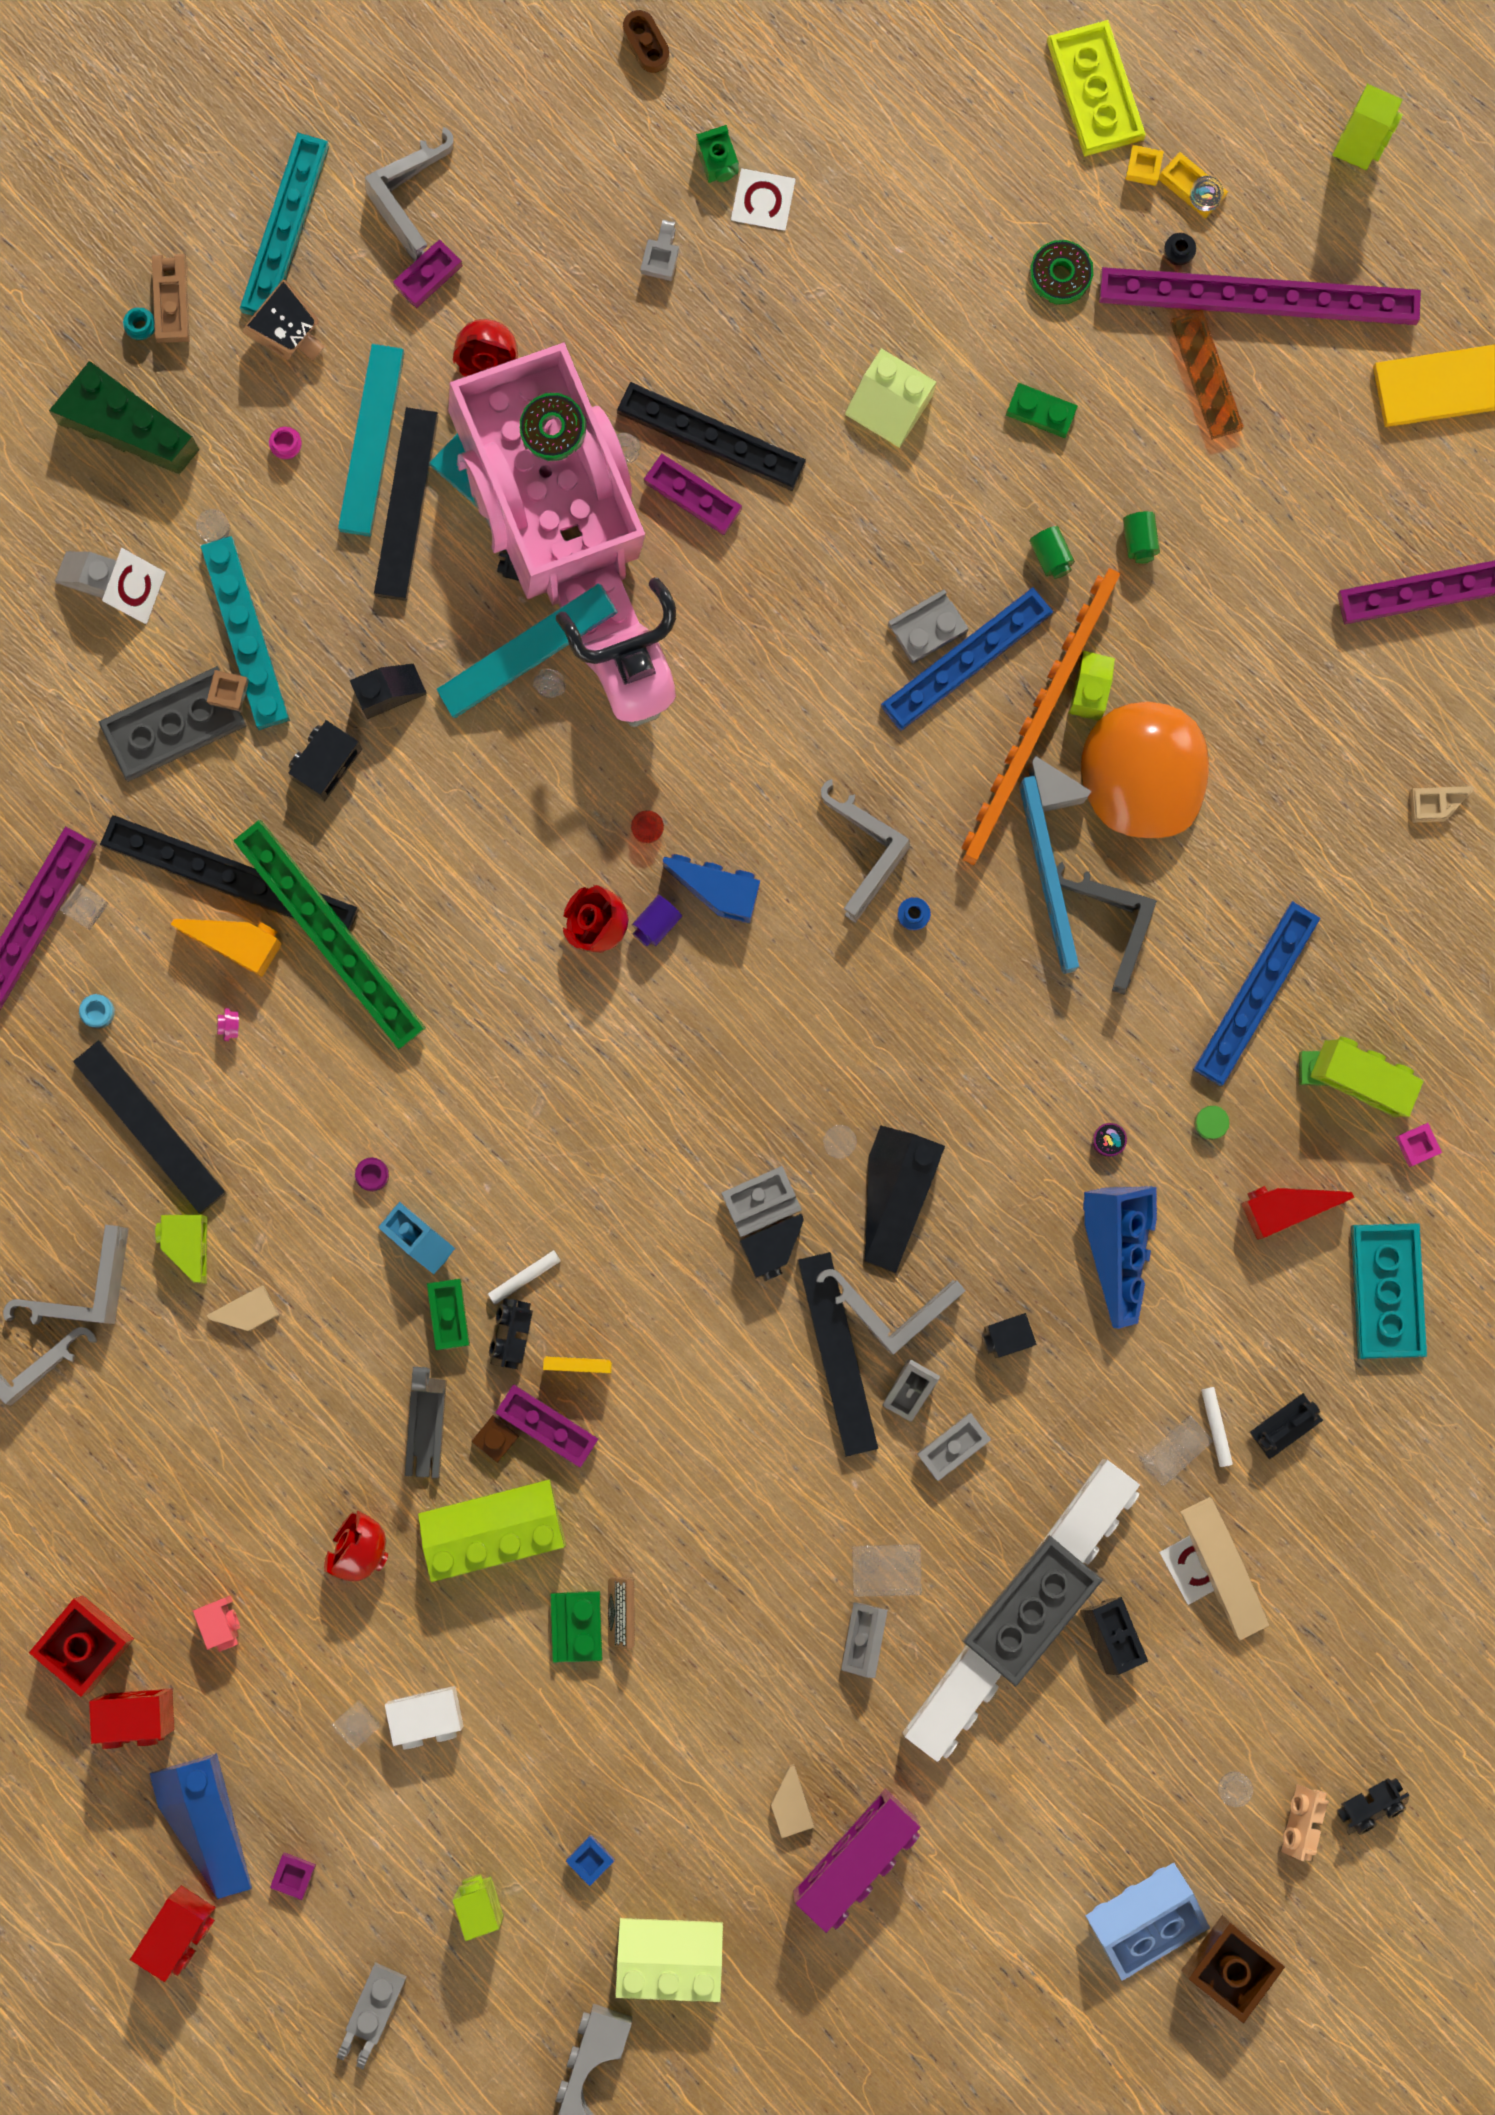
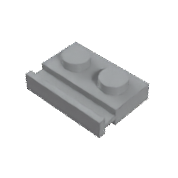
M944 589L888 622L889 628L893 630L896 639L912 664L968 632L969 628L952 601L947 597Z
M783 1166L721 1193L740 1237H744L802 1211Z

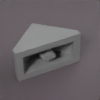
M1037 756L1029 767L1030 777L1035 776L1043 812L1084 804L1091 793L1089 789Z
M911 1359L907 1360L882 1406L912 1422L940 1376Z

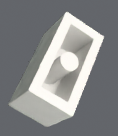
M455 1686L391 1700L385 1704L393 1746L402 1744L403 1750L422 1746V1739L436 1736L437 1742L456 1738V1732L461 1731L464 1727Z

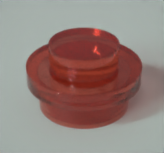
M645 810L635 815L631 823V831L638 841L649 844L656 842L662 836L664 823L656 812Z

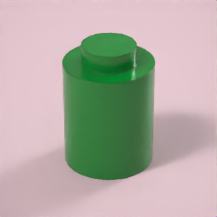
M1144 511L1125 516L1123 518L1128 558L1135 559V563L1138 564L1153 561L1155 559L1154 556L1160 553L1155 513Z
M1059 526L1049 527L1030 538L1029 542L1045 576L1053 575L1054 579H1058L1072 571L1070 566L1075 563V560Z

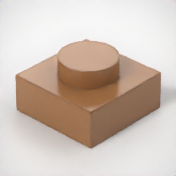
M215 670L207 698L208 704L241 712L249 683L248 678Z

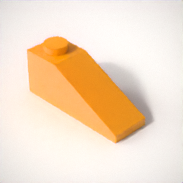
M173 919L171 925L176 930L260 977L264 976L282 945L275 937L277 931L261 922L258 927L249 922Z

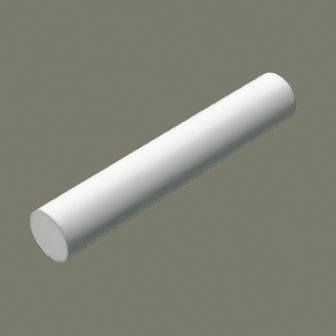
M553 1250L489 1292L488 1295L493 1303L497 1304L561 1262V1260Z
M1215 1388L1201 1389L1219 1466L1233 1465Z

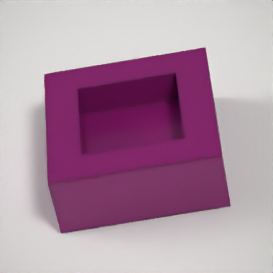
M284 1852L270 1888L302 1900L316 1864Z

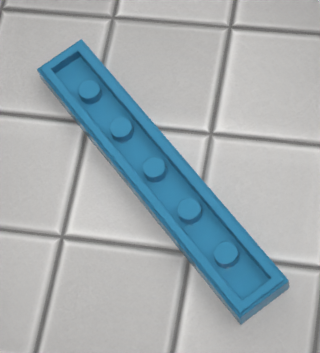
M1035 776L1023 778L1019 785L1061 971L1064 974L1071 973L1079 968L1077 954Z

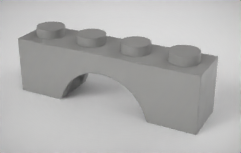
M596 2004L592 2005L590 2014L583 2012L577 2031L583 2037L579 2048L572 2046L566 2065L572 2071L568 2082L561 2081L555 2102L561 2103L558 2115H595L584 2099L583 2083L590 2071L600 2063L621 2059L632 2025V2016Z

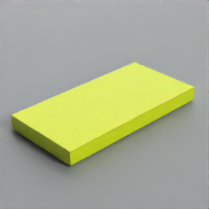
M1109 20L1048 36L1047 44L1084 157L1143 141L1146 134Z

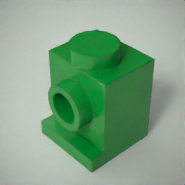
M727 125L696 134V150L708 183L714 181L725 182L739 173V161L732 145Z

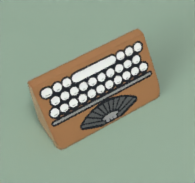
M611 1577L608 1580V1644L611 1647L632 1649L635 1645L633 1577Z

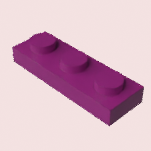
M663 453L660 454L644 477V484L722 535L726 534L742 511V505Z
M515 1384L512 1385L495 1412L580 1468L599 1440V1438Z

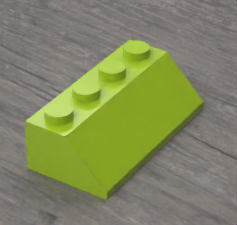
M550 1479L418 1513L422 1547L431 1582L546 1553L566 1546Z

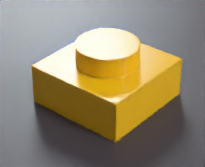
M1133 145L1125 180L1156 186L1164 151Z

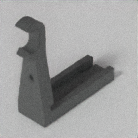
M1061 862L1057 866V873L1062 888L1131 913L1134 910L1139 911L1112 989L1114 992L1125 995L1131 982L1130 977L1157 900L1090 881V871L1083 874L1084 879L1079 883L1064 879L1062 872L1065 870V866Z
M413 1367L405 1476H413L414 1456H417L416 1477H430L431 1457H433L432 1478H440L447 1380L430 1378V1368Z

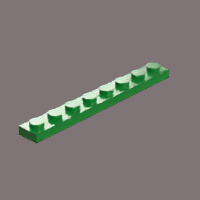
M262 820L256 821L233 840L398 1050L426 1029L424 1024Z

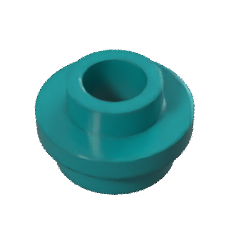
M136 307L130 309L123 319L125 332L135 340L149 338L155 331L153 314L145 308ZM137 322H146L143 328H135Z

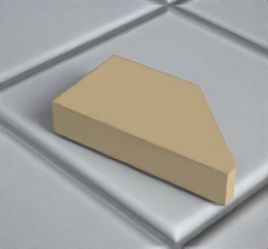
M1473 786L1412 788L1410 790L1412 823L1446 821L1473 792Z
M262 1285L213 1311L207 1317L212 1321L251 1331L279 1316V1313L265 1286Z
M790 1765L771 1802L782 1838L814 1828L795 1765Z

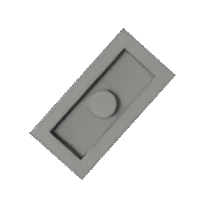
M968 1413L918 1452L917 1455L934 1478L939 1481L991 1441V1439L974 1416Z
M853 1603L842 1671L863 1677L875 1678L888 1610L863 1603Z

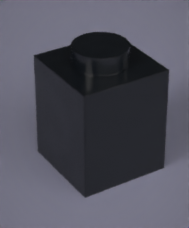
M1026 1313L984 1327L986 1334L982 1335L985 1349L988 1354L993 1353L995 1358L1037 1345Z

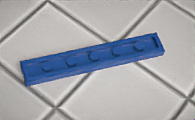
M1032 587L881 704V708L900 731L904 730L1053 614L1052 609Z
M1293 901L1289 904L1193 1068L1195 1072L1219 1086L1224 1085L1321 919L1320 917Z

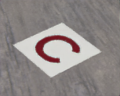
M741 168L731 221L785 231L796 179Z
M121 548L102 601L147 624L166 572Z
M1190 1536L1159 1552L1188 1605L1214 1591L1208 1574L1200 1564Z

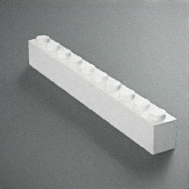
M1102 1459L1047 1536H1052L1077 1559L1088 1565L1097 1555L1099 1548L1096 1545L1103 1535L1109 1537L1118 1526L1119 1520L1116 1517L1123 1508L1128 1510L1137 1500L1139 1493L1136 1490L1140 1484L1110 1461ZM966 1645L902 1732L904 1737L938 1762L942 1756L947 1759L958 1744L955 1738L962 1728L967 1731L977 1719L978 1713L975 1711L982 1701L988 1703L999 1688L995 1683L1001 1674Z

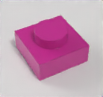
M1429 1123L1395 1137L1409 1167L1442 1153Z

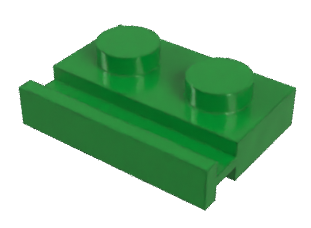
M600 1591L551 1593L553 1663L602 1661Z

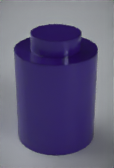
M657 895L632 923L635 929L632 934L646 947L650 943L657 946L683 916L670 902Z

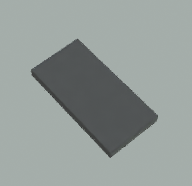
M218 666L98 722L127 782L247 726L240 711L209 705L207 702L214 671H220Z
M1048 1535L962 1641L1016 1687L1103 1580L1052 1536Z

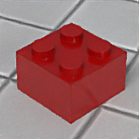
M82 1595L74 1598L28 1653L77 1695L83 1697L94 1689L133 1642L134 1638Z
M173 1688L104 1693L89 1701L91 1744L102 1743V1749L123 1747V1744L136 1740L137 1746L157 1745L158 1741L165 1740V1736L175 1730Z
M181 1885L168 1897L129 1960L163 1982H166L172 1974L178 1977L196 1952L192 1945H198L215 1922L210 1916L216 1907Z

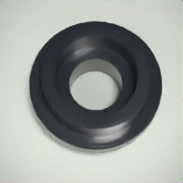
M1175 233L1167 239L1164 246V254L1172 264L1185 265L1194 258L1196 243L1188 234ZM1181 244L1186 247V250L1179 251L1175 245Z

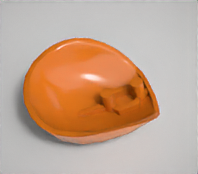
M1155 702L1127 704L1113 709L1099 719L1088 734L1081 757L1083 786L1091 791L1087 798L1094 812L1109 828L1127 836L1164 838L1174 836L1189 828L1199 814L1206 793L1209 775L1207 744L1196 721L1178 708Z

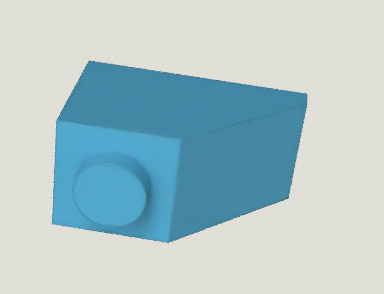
M401 1202L394 1207L378 1227L408 1255L433 1274L436 1273L456 1249Z

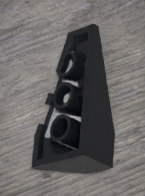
M880 1125L868 1156L865 1262L893 1273L897 1272L945 1149L944 1145L916 1134Z

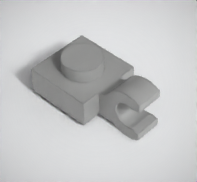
M662 220L658 241L648 239L640 269L641 274L672 281L679 255V246L672 245L676 231L674 228L675 222Z

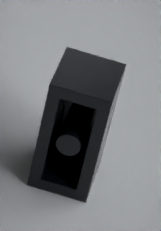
M325 720L322 726L317 725L308 737V742L310 743L303 753L299 751L290 761V771L288 772L293 781L324 802L362 751L359 741L328 720Z

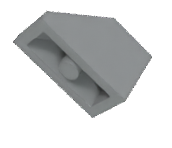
M66 551L55 582L103 598L117 560L92 552Z

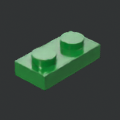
M1018 382L1005 416L1066 438L1078 405Z
M461 1279L427 1283L435 1349L444 1350L470 1346Z

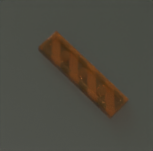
M1203 310L1172 318L1170 324L1211 440L1242 431L1244 426Z

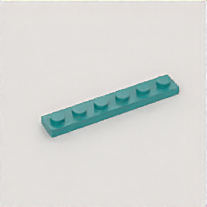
M232 536L200 545L240 675L247 677L249 680L246 694L258 730L290 721Z

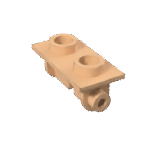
M1296 1785L1295 1793L1291 1800V1811L1287 1828L1283 1834L1281 1852L1301 1861H1311L1312 1856L1317 1854L1321 1831L1311 1827L1313 1822L1323 1824L1327 1804L1329 1803L1326 1800V1792Z

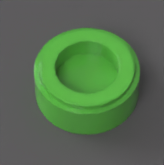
M1218 1106L1203 1108L1197 1113L1194 1121L1197 1133L1209 1140L1223 1136L1230 1124L1227 1113Z

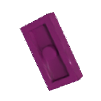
M439 239L393 281L394 287L417 309L463 267L462 261Z

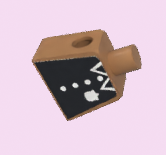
M284 279L248 321L242 331L246 336L287 360L299 349L314 361L325 347L310 334L318 324V318Z

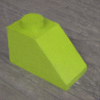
M1083 650L1068 714L1096 721L1102 718L1106 710L1112 685L1115 658Z
M161 1215V1223H156L155 1227L156 1243H160V1249L193 1282L207 1284L208 1217L204 1215Z

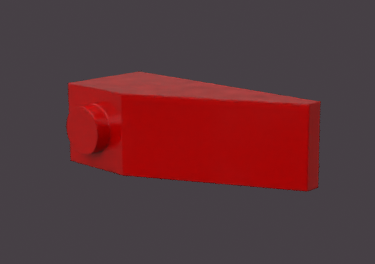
M1266 1186L1247 1193L1250 1200L1241 1203L1257 1240L1355 1197L1352 1192L1290 1188H1276L1268 1191Z

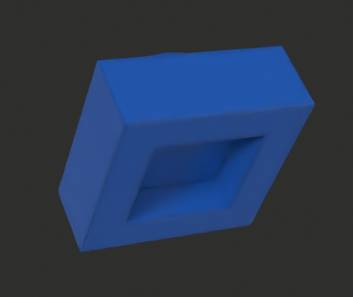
M590 1834L566 1859V1862L591 1886L615 1859Z

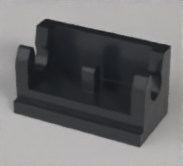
M1122 1597L1106 1599L1100 1605L1080 1610L1106 1674L1120 1675L1148 1662Z

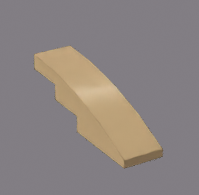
M1209 1497L1180 1511L1200 1564L1208 1574L1218 1602L1224 1607L1234 1635L1240 1641L1268 1627L1269 1623L1252 1582L1213 1499Z

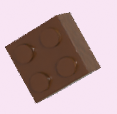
M1222 1915L1181 1971L1192 1983L1244 2024L1285 1966Z

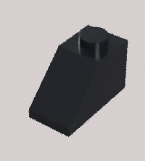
M414 663L380 667L349 680L367 720L427 694Z
M802 1214L740 1240L739 1243L755 1279L762 1276L766 1282L783 1274L781 1268L788 1263L804 1221Z

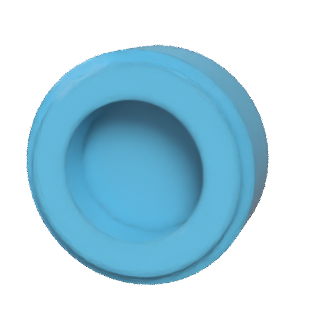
M93 994L87 996L81 1002L79 1015L86 1025L99 1029L108 1026L112 1022L115 1009L108 998L103 995Z

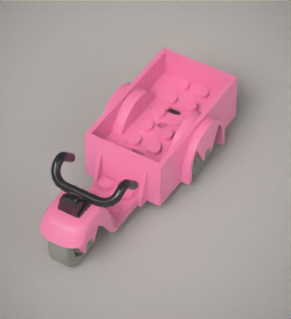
M565 343L450 382L448 411L465 450L464 453L458 455L457 466L459 471L467 469L471 493L476 506L491 528L493 552L497 553L505 549L507 550L527 599L547 592L552 606L559 603L561 608L598 583L603 586L618 612L616 615L582 637L566 612H559L556 615V622L564 631L574 655L585 662L598 675L617 719L626 721L632 727L656 720L661 712L673 703L676 697L671 670L659 644V641L664 639L673 629L676 621V606L668 588L659 578L654 577L649 581V587L662 605L663 618L661 623L650 631L639 623L621 580L625 579L626 576L625 563L639 559L645 532L631 501L632 487L630 475L617 435L605 412L599 406L591 407ZM545 393H560L570 397L580 406L586 419V436L581 447L560 461H546L536 457L529 449H525L520 435V418L524 408L534 398ZM558 419L549 420L544 428L545 433L548 435L557 434L561 430L562 423ZM578 525L582 536L564 541L561 531Z

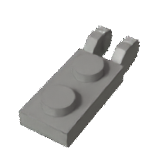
M375 1962L345 2031H347V2034L336 2058L344 2060L351 2049V2042L356 2035L367 2040L364 2049L361 2050L357 2058L356 2067L364 2069L374 2044L377 2045L407 1976Z

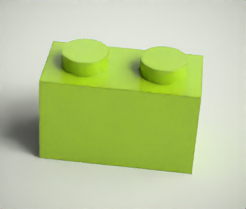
M478 1874L461 1881L462 1886L458 1887L452 1901L465 1941L499 1930L504 1915L492 1877L482 1879V1875Z

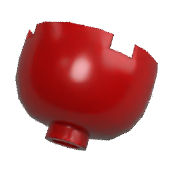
M479 319L467 323L457 334L452 360L454 364L456 362L459 366V372L467 377L518 359V346L512 332L498 321Z
M593 885L594 887L591 888L583 887L570 898L564 909L563 917L567 918V928L563 927V934L568 943L577 949L586 952L602 953L616 947L622 941L628 928V910L622 899L607 888L599 885Z
M357 1511V1514L352 1512L342 1523L332 1540L337 1542L335 1552H327L324 1571L346 1581H361L369 1577L375 1570L379 1572L384 1567L388 1558V1553L385 1552L387 1543L385 1532L381 1525L360 1511Z

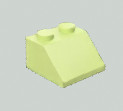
M881 348L864 374L845 415L900 448L933 397L936 381Z

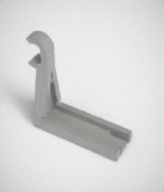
M445 127L442 130V139L446 141L444 144L431 149L427 146L426 141L420 140L419 151L380 168L365 177L366 194L414 262L425 253L423 249L427 247V243L394 198L391 191L429 165L451 153L453 150V135Z
M832 779L824 783L821 789L823 802L887 848L844 907L846 911L845 916L856 923L910 848V842L908 838L855 806V794L849 795L845 803H839L830 797L828 792L833 789Z
M105 1225L93 1308L14 1299L9 1301L4 1307L3 1317L5 1321H12L15 1318V1309L21 1306L32 1310L30 1320L34 1325H38L43 1316L115 1324L129 1228Z
M833 1269L824 1270L816 1279V1282H824L827 1276L834 1277L842 1287L841 1295L835 1297V1304L846 1301L879 1342L893 1355L966 1291L957 1280H952L895 1332L888 1336L890 1329L838 1271Z
M83 1327L74 1329L52 1349L13 1379V1387L0 1374V1399L4 1404L12 1406L64 1358L74 1362L75 1355L70 1354L68 1348L79 1336L86 1335L89 1342L97 1343L94 1333Z

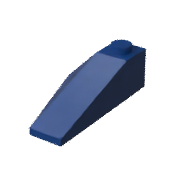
M1108 1187L1084 1192L1085 1228L1113 1328L1120 1329L1137 1324L1139 1322L1145 1282L1141 1278L1144 1262L1150 1260L1151 1250L1146 1249L1149 1230L1155 1231L1157 1221V1187Z
M217 1753L149 1773L158 1808L217 1899L252 1889Z

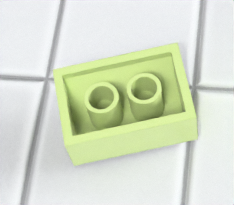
M620 1918L616 1998L720 2002L723 1922Z

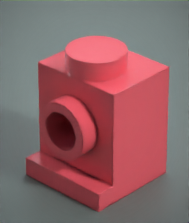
M231 1595L193 1610L207 1650L217 1646L218 1651L221 1652L238 1644L236 1637L239 1636L237 1630L240 1629V1623L233 1609L229 1610L227 1604L233 1602Z

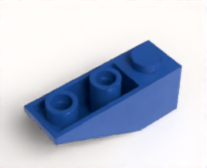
M672 854L671 858L663 857V868L720 917L750 924L760 886V880L754 879L755 874L743 870H736L735 874L722 871L723 867L721 865L704 862L703 866L690 863V858L678 854Z

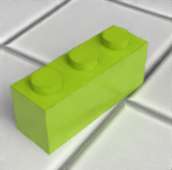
M1367 83L1332 156L1367 171L1372 160L1379 161L1392 134L1395 132L1403 116L1402 113L1398 112L1403 99Z
M1340 1036L1339 1039L1324 1041L1310 1077L1393 1117H1410L1424 1082L1423 1079L1413 1075V1069L1405 1065L1395 1064L1394 1066L1385 1062L1386 1056L1372 1050L1365 1052L1357 1048L1358 1043L1346 1037Z

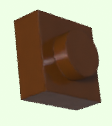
M492 1415L471 1442L498 1463L519 1438V1435L496 1416Z

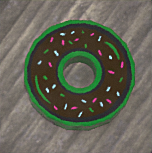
M1054 240L1044 244L1034 254L1029 269L1030 283L1035 293L1040 297L1043 296L1045 299H1048L1050 303L1056 305L1070 304L1081 299L1089 289L1094 275L1093 262L1088 252L1079 244L1068 240ZM1057 266H1063L1069 270L1070 276L1065 279H1059L1054 275L1053 269Z
M545 393L534 398L524 408L520 418V435L525 446L536 457L546 461H560L581 447L586 436V419L580 406L570 397L560 393ZM549 420H560L562 427L557 434L548 435L545 433L544 428Z

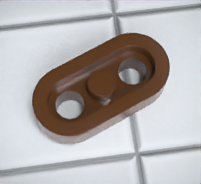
M635 10L627 14L623 21V33L638 63L645 71L650 73H658L664 70L670 59L669 47L654 19L648 12L643 10ZM640 28L643 29L644 32L642 34H636L634 30ZM651 55H656L659 57V59L656 61H651L649 57Z

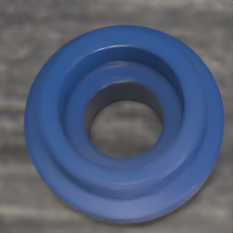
M911 897L900 904L897 916L904 928L915 931L927 925L931 912L924 900ZM917 908L920 911V917L917 919L911 918L908 914L909 909Z

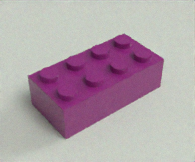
M885 1788L793 1890L795 1904L825 1933L831 1927L835 1930L838 1929L849 1916L848 1908L855 1901L861 1903L873 1889L870 1884L879 1874L884 1877L897 1862L894 1857L902 1848L907 1851L918 1840L920 1834L917 1831L921 1826L916 1816Z

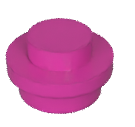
M280 427L271 434L269 447L276 457L291 459L300 452L302 440L295 429Z
M224 1008L223 1015H217V1035H223V1040L229 1041L230 1038H238L239 1017L238 1012L230 1011V1008Z

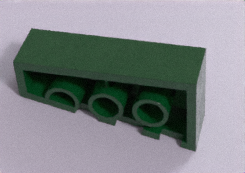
M91 361L85 365L49 410L58 425L79 431L94 440L98 439L123 452L127 451L140 456L145 461L179 475L199 451L193 436Z

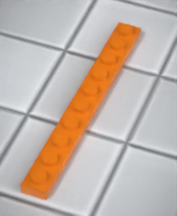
M1109 568L1105 577L1097 576L1089 592L1095 595L1090 606L1085 603L1083 604L1075 620L1081 623L1077 633L1069 632L1061 648L1066 651L1062 662L1055 660L1047 676L1052 679L1048 690L1041 688L1033 704L1038 710L1033 719L1027 716L1019 732L1020 735L1024 736L1020 746L1013 745L1004 763L1010 765L1005 776L998 773L990 789L991 792L995 793L991 804L989 805L984 802L975 819L981 822L976 834L969 831L961 849L967 851L963 861L973 866L975 865L1121 573Z

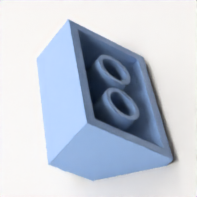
M1175 1863L1156 1870L1149 1878L1137 1885L1127 1887L1122 1894L1107 1903L1097 1905L1092 1912L1085 1915L1121 1981L1210 1929L1194 1893Z

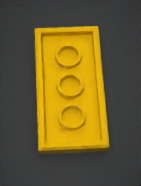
M1495 344L1375 362L1373 365L1385 427L1495 411Z

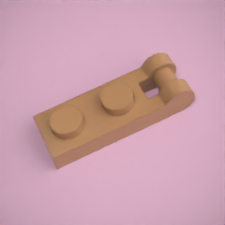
M185 253L175 254L172 258H164L163 255H152L154 322L157 343L190 342L187 286L188 265ZM165 271H175L174 276H164Z

